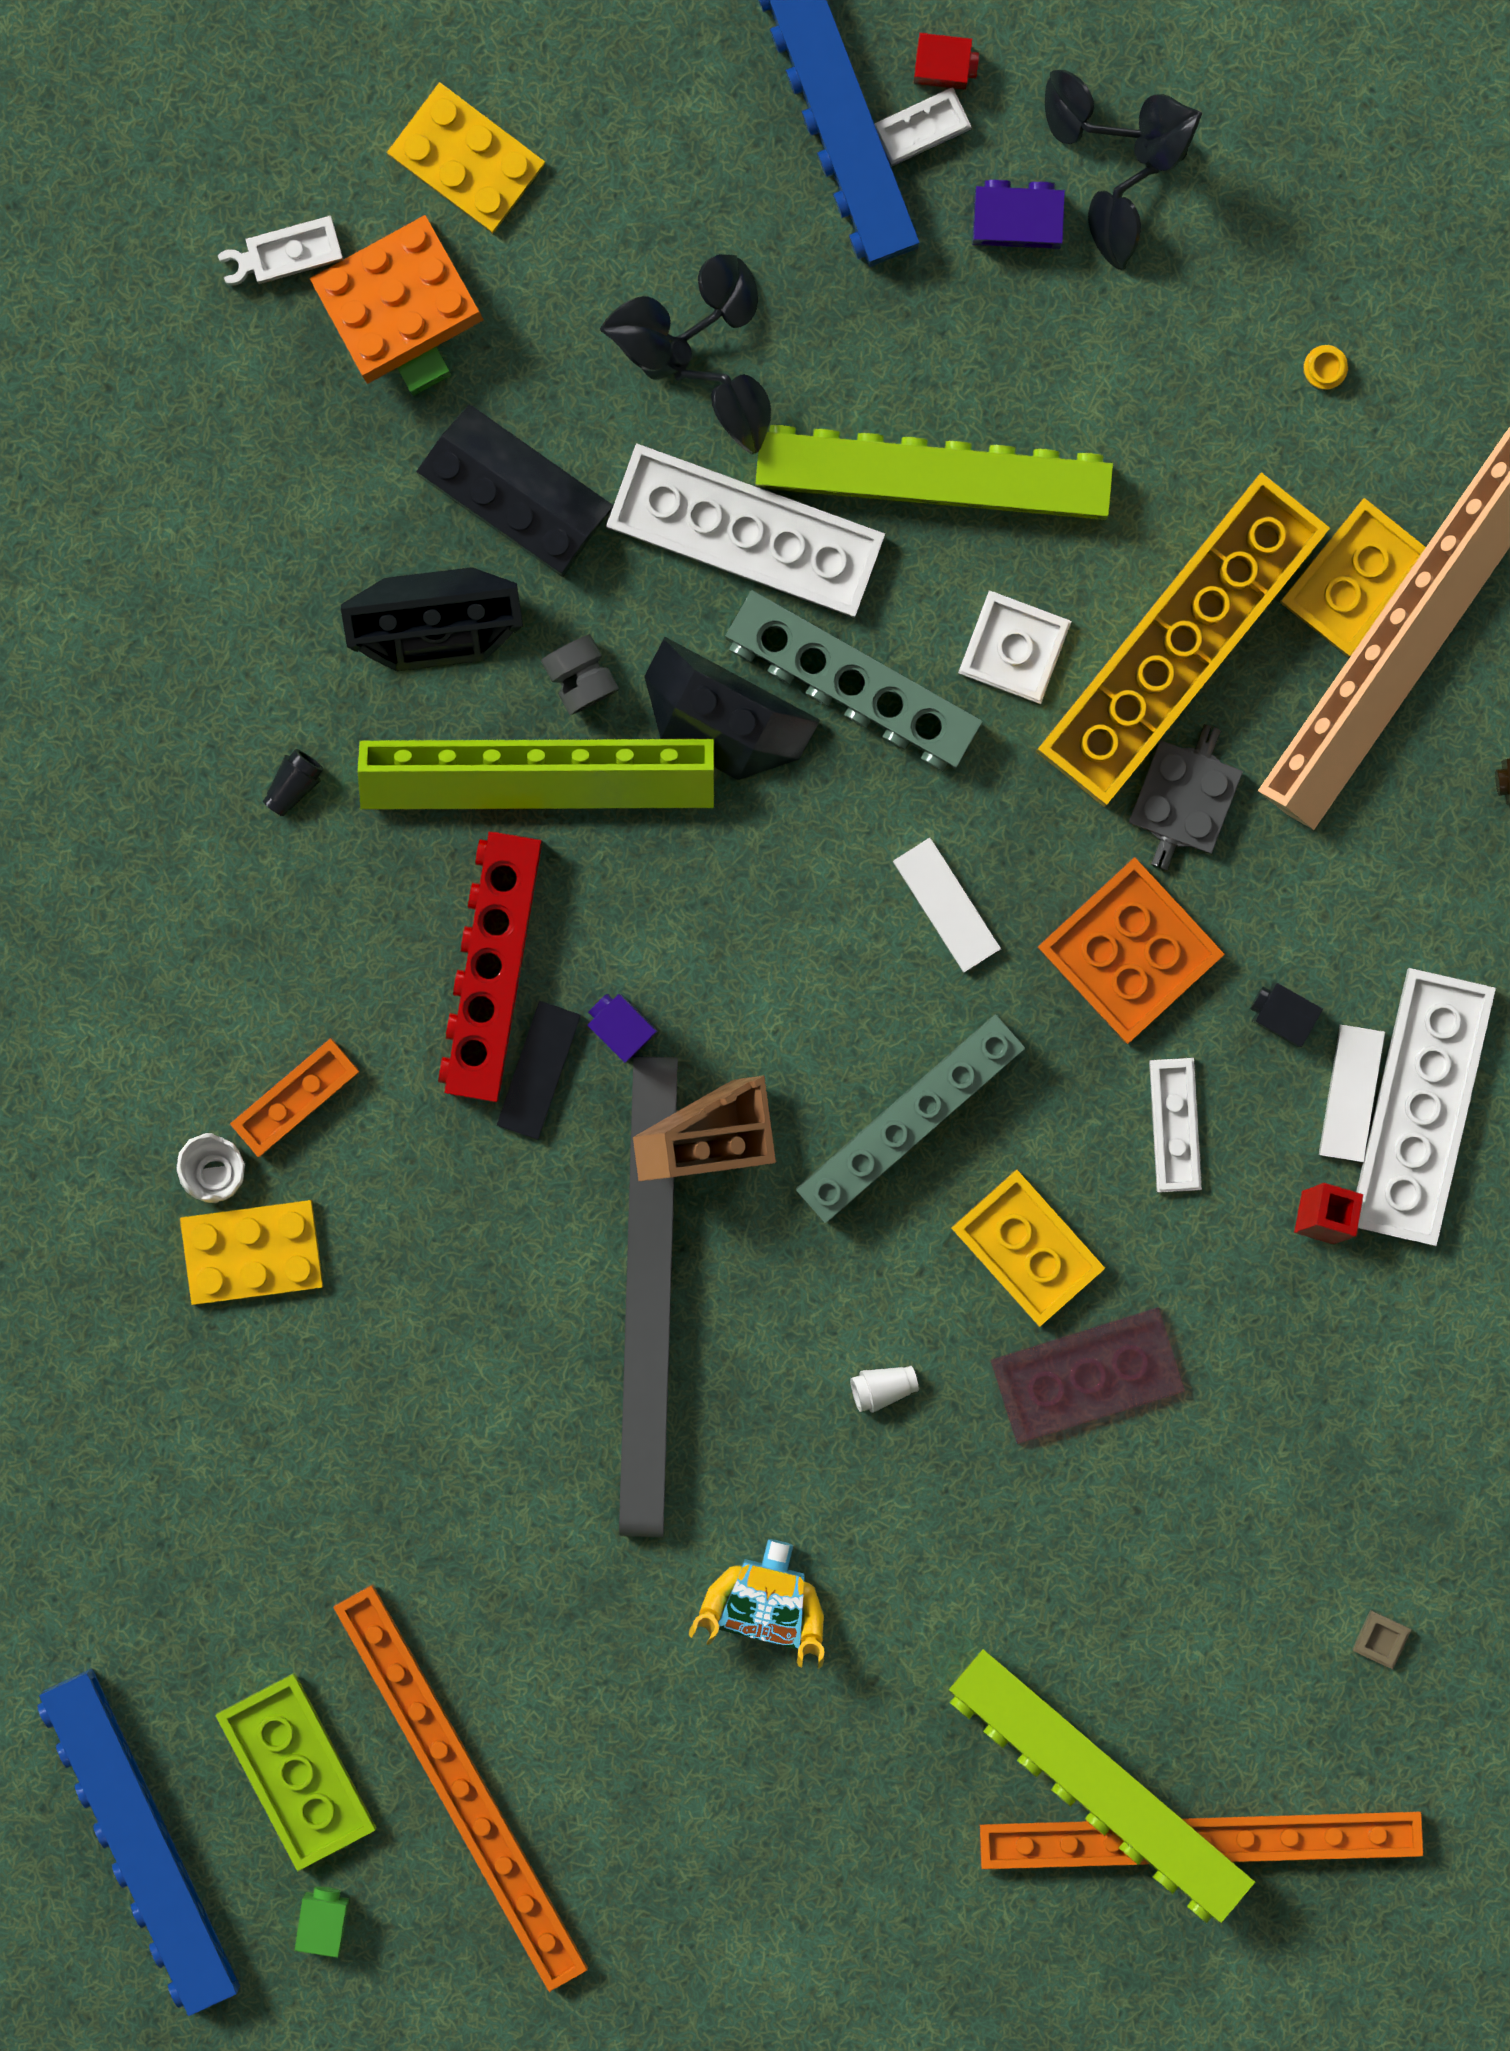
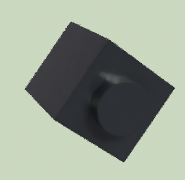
M1273 983L1270 989L1262 986L1250 1007L1252 1011L1256 1012L1252 1022L1296 1047L1303 1046L1323 1008L1279 983Z

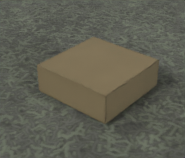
M1370 1610L1352 1650L1393 1669L1411 1629Z

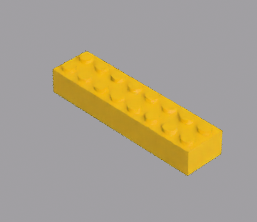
M1261 472L1035 752L1103 807L1106 806L1316 547L1330 527Z

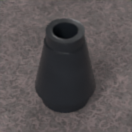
M295 749L290 756H284L263 803L273 812L284 817L288 810H291L321 782L319 776L324 770L323 767L308 754Z

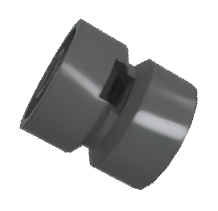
M591 634L557 649L541 660L552 683L561 684L562 687L558 694L569 715L576 714L619 690L609 668L600 667L599 661L602 655Z

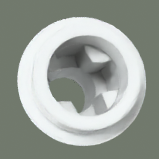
M912 1366L860 1371V1376L850 1379L853 1397L860 1412L870 1410L871 1413H874L913 1392L919 1391L917 1377Z

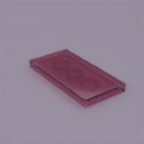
M1159 1307L990 1359L1017 1444L1185 1392Z

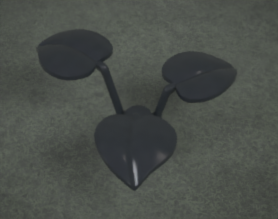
M1053 70L1050 72V78L1046 84L1045 112L1050 131L1057 140L1065 144L1077 143L1083 135V130L1088 133L1137 138L1134 145L1135 156L1140 163L1146 165V168L1116 186L1113 190V195L1105 190L1095 193L1088 212L1090 232L1100 253L1113 267L1123 270L1138 246L1141 233L1138 211L1130 199L1122 197L1123 193L1149 175L1157 174L1159 171L1171 170L1180 161L1185 159L1202 112L1187 107L1170 96L1156 94L1148 97L1142 105L1139 114V130L1094 125L1088 121L1094 111V100L1087 85L1078 76L1069 71Z
M719 254L705 261L698 275L700 294L705 303L715 310L711 315L683 334L676 337L668 334L671 326L668 311L660 302L646 296L634 298L616 308L602 324L600 331L611 338L634 364L642 368L644 373L653 380H659L674 374L677 381L688 378L722 383L716 386L711 393L714 413L720 424L734 441L745 451L753 455L761 449L771 421V405L764 388L754 378L745 374L736 376L731 380L724 373L686 370L692 358V350L687 340L717 321L720 316L732 328L742 327L752 320L757 310V285L750 269L742 259L737 258V255Z

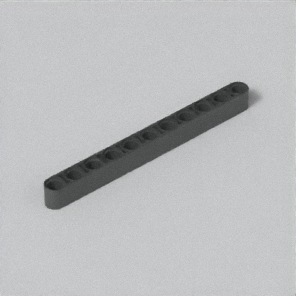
M634 1056L619 1515V1536L663 1538L675 1177L638 1181L633 1137L677 1112L678 1057Z

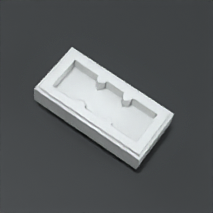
M953 87L874 124L891 167L971 130L969 120Z

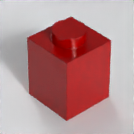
M919 33L913 84L946 88L953 87L966 90L968 78L976 79L979 52L971 51L972 39Z
M1327 1183L1303 1190L1294 1233L1333 1245L1356 1237L1364 1194Z

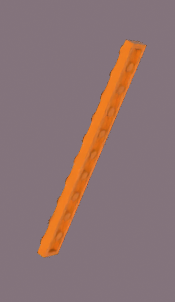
M372 1584L334 1605V1610L547 1990L550 1992L586 1972L588 1966L374 1585Z
M1421 1812L1181 1818L1231 1862L1423 1856ZM1087 1821L979 1824L981 1869L1137 1865L1119 1849L1123 1841L1111 1830L1104 1836ZM1143 1860L1139 1865H1145L1149 1863L1146 1860Z

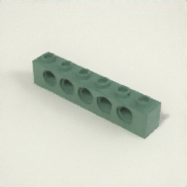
M753 590L750 591L725 635V639L732 642L729 650L737 656L751 663L756 656L771 664L767 671L771 675L787 684H791L793 678L808 685L809 688L806 691L808 696L826 706H829L832 700L845 706L847 710L844 716L865 728L868 727L870 721L886 730L882 736L884 739L904 750L909 743L924 751L920 759L943 772L947 765L954 769L957 767L982 723V720ZM777 628L786 634L788 642L783 650L770 652L764 648L761 639L763 634L769 629ZM809 650L819 651L825 657V668L817 674L805 672L800 665L801 656ZM856 672L863 678L864 688L858 695L848 696L840 690L838 681L844 673ZM887 693L895 694L902 702L901 713L893 718L884 717L877 709L878 699ZM931 715L939 721L941 730L936 738L927 740L917 734L915 724L920 717Z
M993 1015L796 1188V1191L824 1223L828 1222L1023 1051L1025 1047L997 1015Z

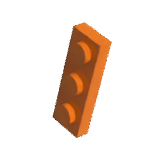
M330 1038L232 1121L230 1125L256 1156L261 1157L360 1071L337 1043Z

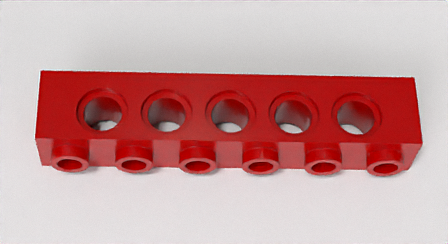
M491 831L488 832L487 840L479 839L475 865L483 866L480 884L472 883L468 901V909L475 910L472 927H464L460 952L468 953L465 971L457 969L453 996L460 997L458 1014H449L446 1030V1039L453 1040L450 1058L442 1057L438 1083L446 1084L444 1093L494 1102L499 1101L542 840ZM502 866L511 867L517 877L515 886L506 892L498 891L492 883L493 873ZM493 910H502L509 918L508 929L501 935H492L485 928V918ZM486 953L497 955L502 963L499 975L492 979L482 977L477 969L478 960ZM480 996L489 998L494 1005L492 1018L483 1023L474 1020L470 1014L472 1001ZM471 1040L482 1042L487 1050L485 1061L478 1066L468 1064L463 1058V1048Z

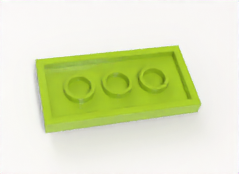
M295 1672L215 1715L297 1871L376 1830L368 1810Z

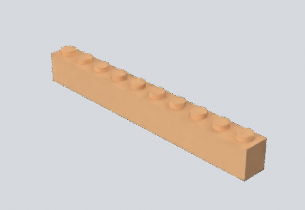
M1510 427L1258 790L1284 813L1315 830L1510 548Z

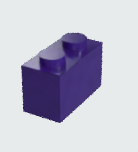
M985 180L984 186H976L972 245L1060 249L1063 240L1065 190H1055V184L1051 182H1030L1028 188H1011V182L1007 180Z
M609 994L604 995L588 1012L594 1019L587 1026L624 1063L628 1062L658 1032L622 994H618L614 999Z

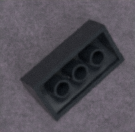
M470 404L441 435L416 471L423 480L561 577H564L614 506Z

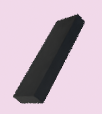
M539 1000L496 1126L539 1140L581 1014Z

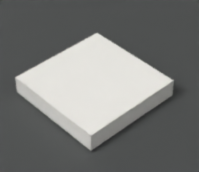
M989 590L958 674L1041 704L1072 621Z

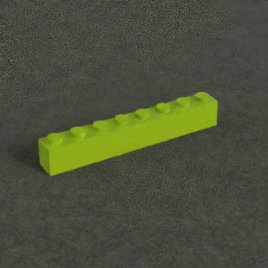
M770 425L769 432H767L762 447L758 452L755 487L761 489L1106 520L1109 515L1113 463L1103 462L1104 456L1100 454L1077 453V460L1059 458L1060 452L1056 450L1034 449L1033 456L1015 454V447L1005 445H990L989 452L971 450V443L961 441H946L945 448L928 447L927 439L916 437H902L901 444L884 443L883 435L872 433H858L857 440L840 439L839 431L828 429H814L813 436L796 435L795 427L784 425Z
M714 739L379 740L359 742L357 772L361 810L714 808Z
M984 1649L979 1652L947 1690L954 1696L949 1703L969 1720L974 1714L977 1715L988 1725L983 1732L1002 1749L1008 1743L1022 1754L1017 1759V1762L1036 1778L1041 1772L1047 1775L1056 1783L1051 1788L1054 1794L1070 1807L1075 1801L1090 1812L1085 1817L1089 1824L1104 1836L1111 1830L1123 1841L1119 1849L1137 1865L1146 1860L1157 1870L1153 1878L1171 1894H1174L1179 1889L1188 1896L1191 1901L1187 1908L1206 1924L1211 1918L1218 1923H1222L1254 1885V1880Z

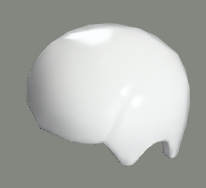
M213 1133L202 1134L189 1139L179 1152L177 1174L180 1184L188 1194L196 1199L208 1203L224 1201L232 1197L243 1183L245 1163L234 1143L222 1137L216 1136ZM212 1161H219L225 1165L204 1169L205 1165Z

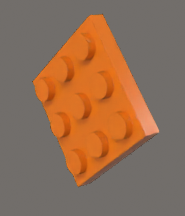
M426 215L309 278L367 384L484 320Z
M1135 857L1037 947L1126 1044L1131 1042L1225 955Z

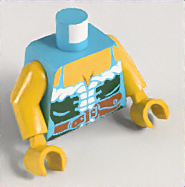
M768 1539L762 1563L744 1559L742 1566L729 1567L708 1588L699 1611V1616L696 1617L689 1629V1636L692 1638L698 1627H704L710 1633L706 1644L710 1645L719 1630L796 1648L798 1649L797 1664L801 1668L803 1656L809 1653L814 1654L818 1657V1669L821 1668L825 1653L822 1646L824 1613L815 1587L804 1581V1573L788 1570L793 1545Z

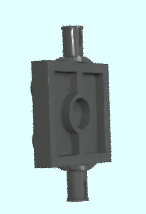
M1203 725L1196 748H1180L1162 740L1159 742L1129 820L1130 824L1150 831L1160 840L1153 860L1150 863L1153 866H1159L1162 855L1166 851L1160 868L1168 871L1177 846L1193 847L1212 855L1243 774L1242 770L1223 764L1212 755L1221 730L1215 727L1209 742L1206 743L1211 726Z

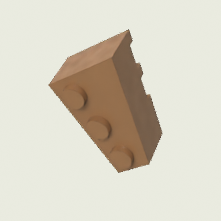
M764 1075L730 1081L634 1136L633 1143L638 1181L776 1163Z

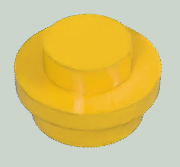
M1331 345L1318 346L1310 351L1304 361V375L1307 381L1318 389H1333L1344 381L1348 372V362L1344 353L1338 348Z

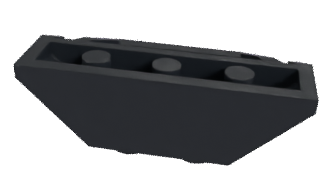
M473 567L383 578L341 604L347 648L355 652L360 651L370 659L397 672L485 661L505 643L513 632L516 633L523 627L517 583Z
M664 637L644 676L660 738L714 739V768L737 780L799 760L820 722V719L667 637Z

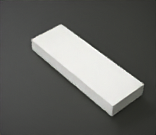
M931 838L923 841L893 861L963 973L1001 949Z
M1340 1025L1319 1155L1364 1162L1385 1035L1384 1031Z
M1194 1058L1149 1060L1157 1192L1202 1190Z

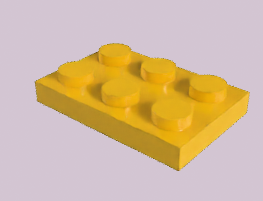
M440 82L387 151V155L492 234L546 164L543 159Z
M1363 498L1280 603L1344 655L1350 657L1426 547L1367 499Z
M1017 1169L951 1227L1039 1327L1105 1269L1100 1261Z
M312 1200L180 1217L191 1305L324 1287Z

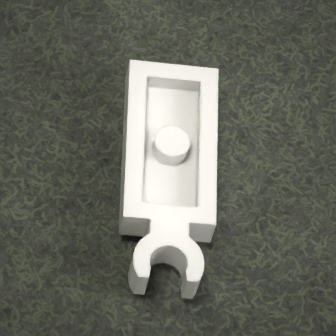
M331 216L245 239L249 252L241 254L236 250H225L218 255L221 263L234 260L239 264V269L234 275L224 277L227 285H238L247 278L248 274L255 272L258 284L343 260Z

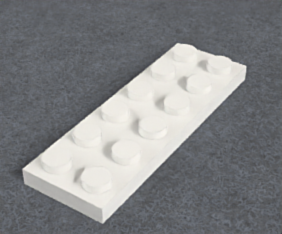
M637 443L606 525L608 529L853 618L856 616L885 533Z
M1412 968L1407 969L1356 1191L1364 1194L1358 1228L1437 1246L1494 999L1495 987Z

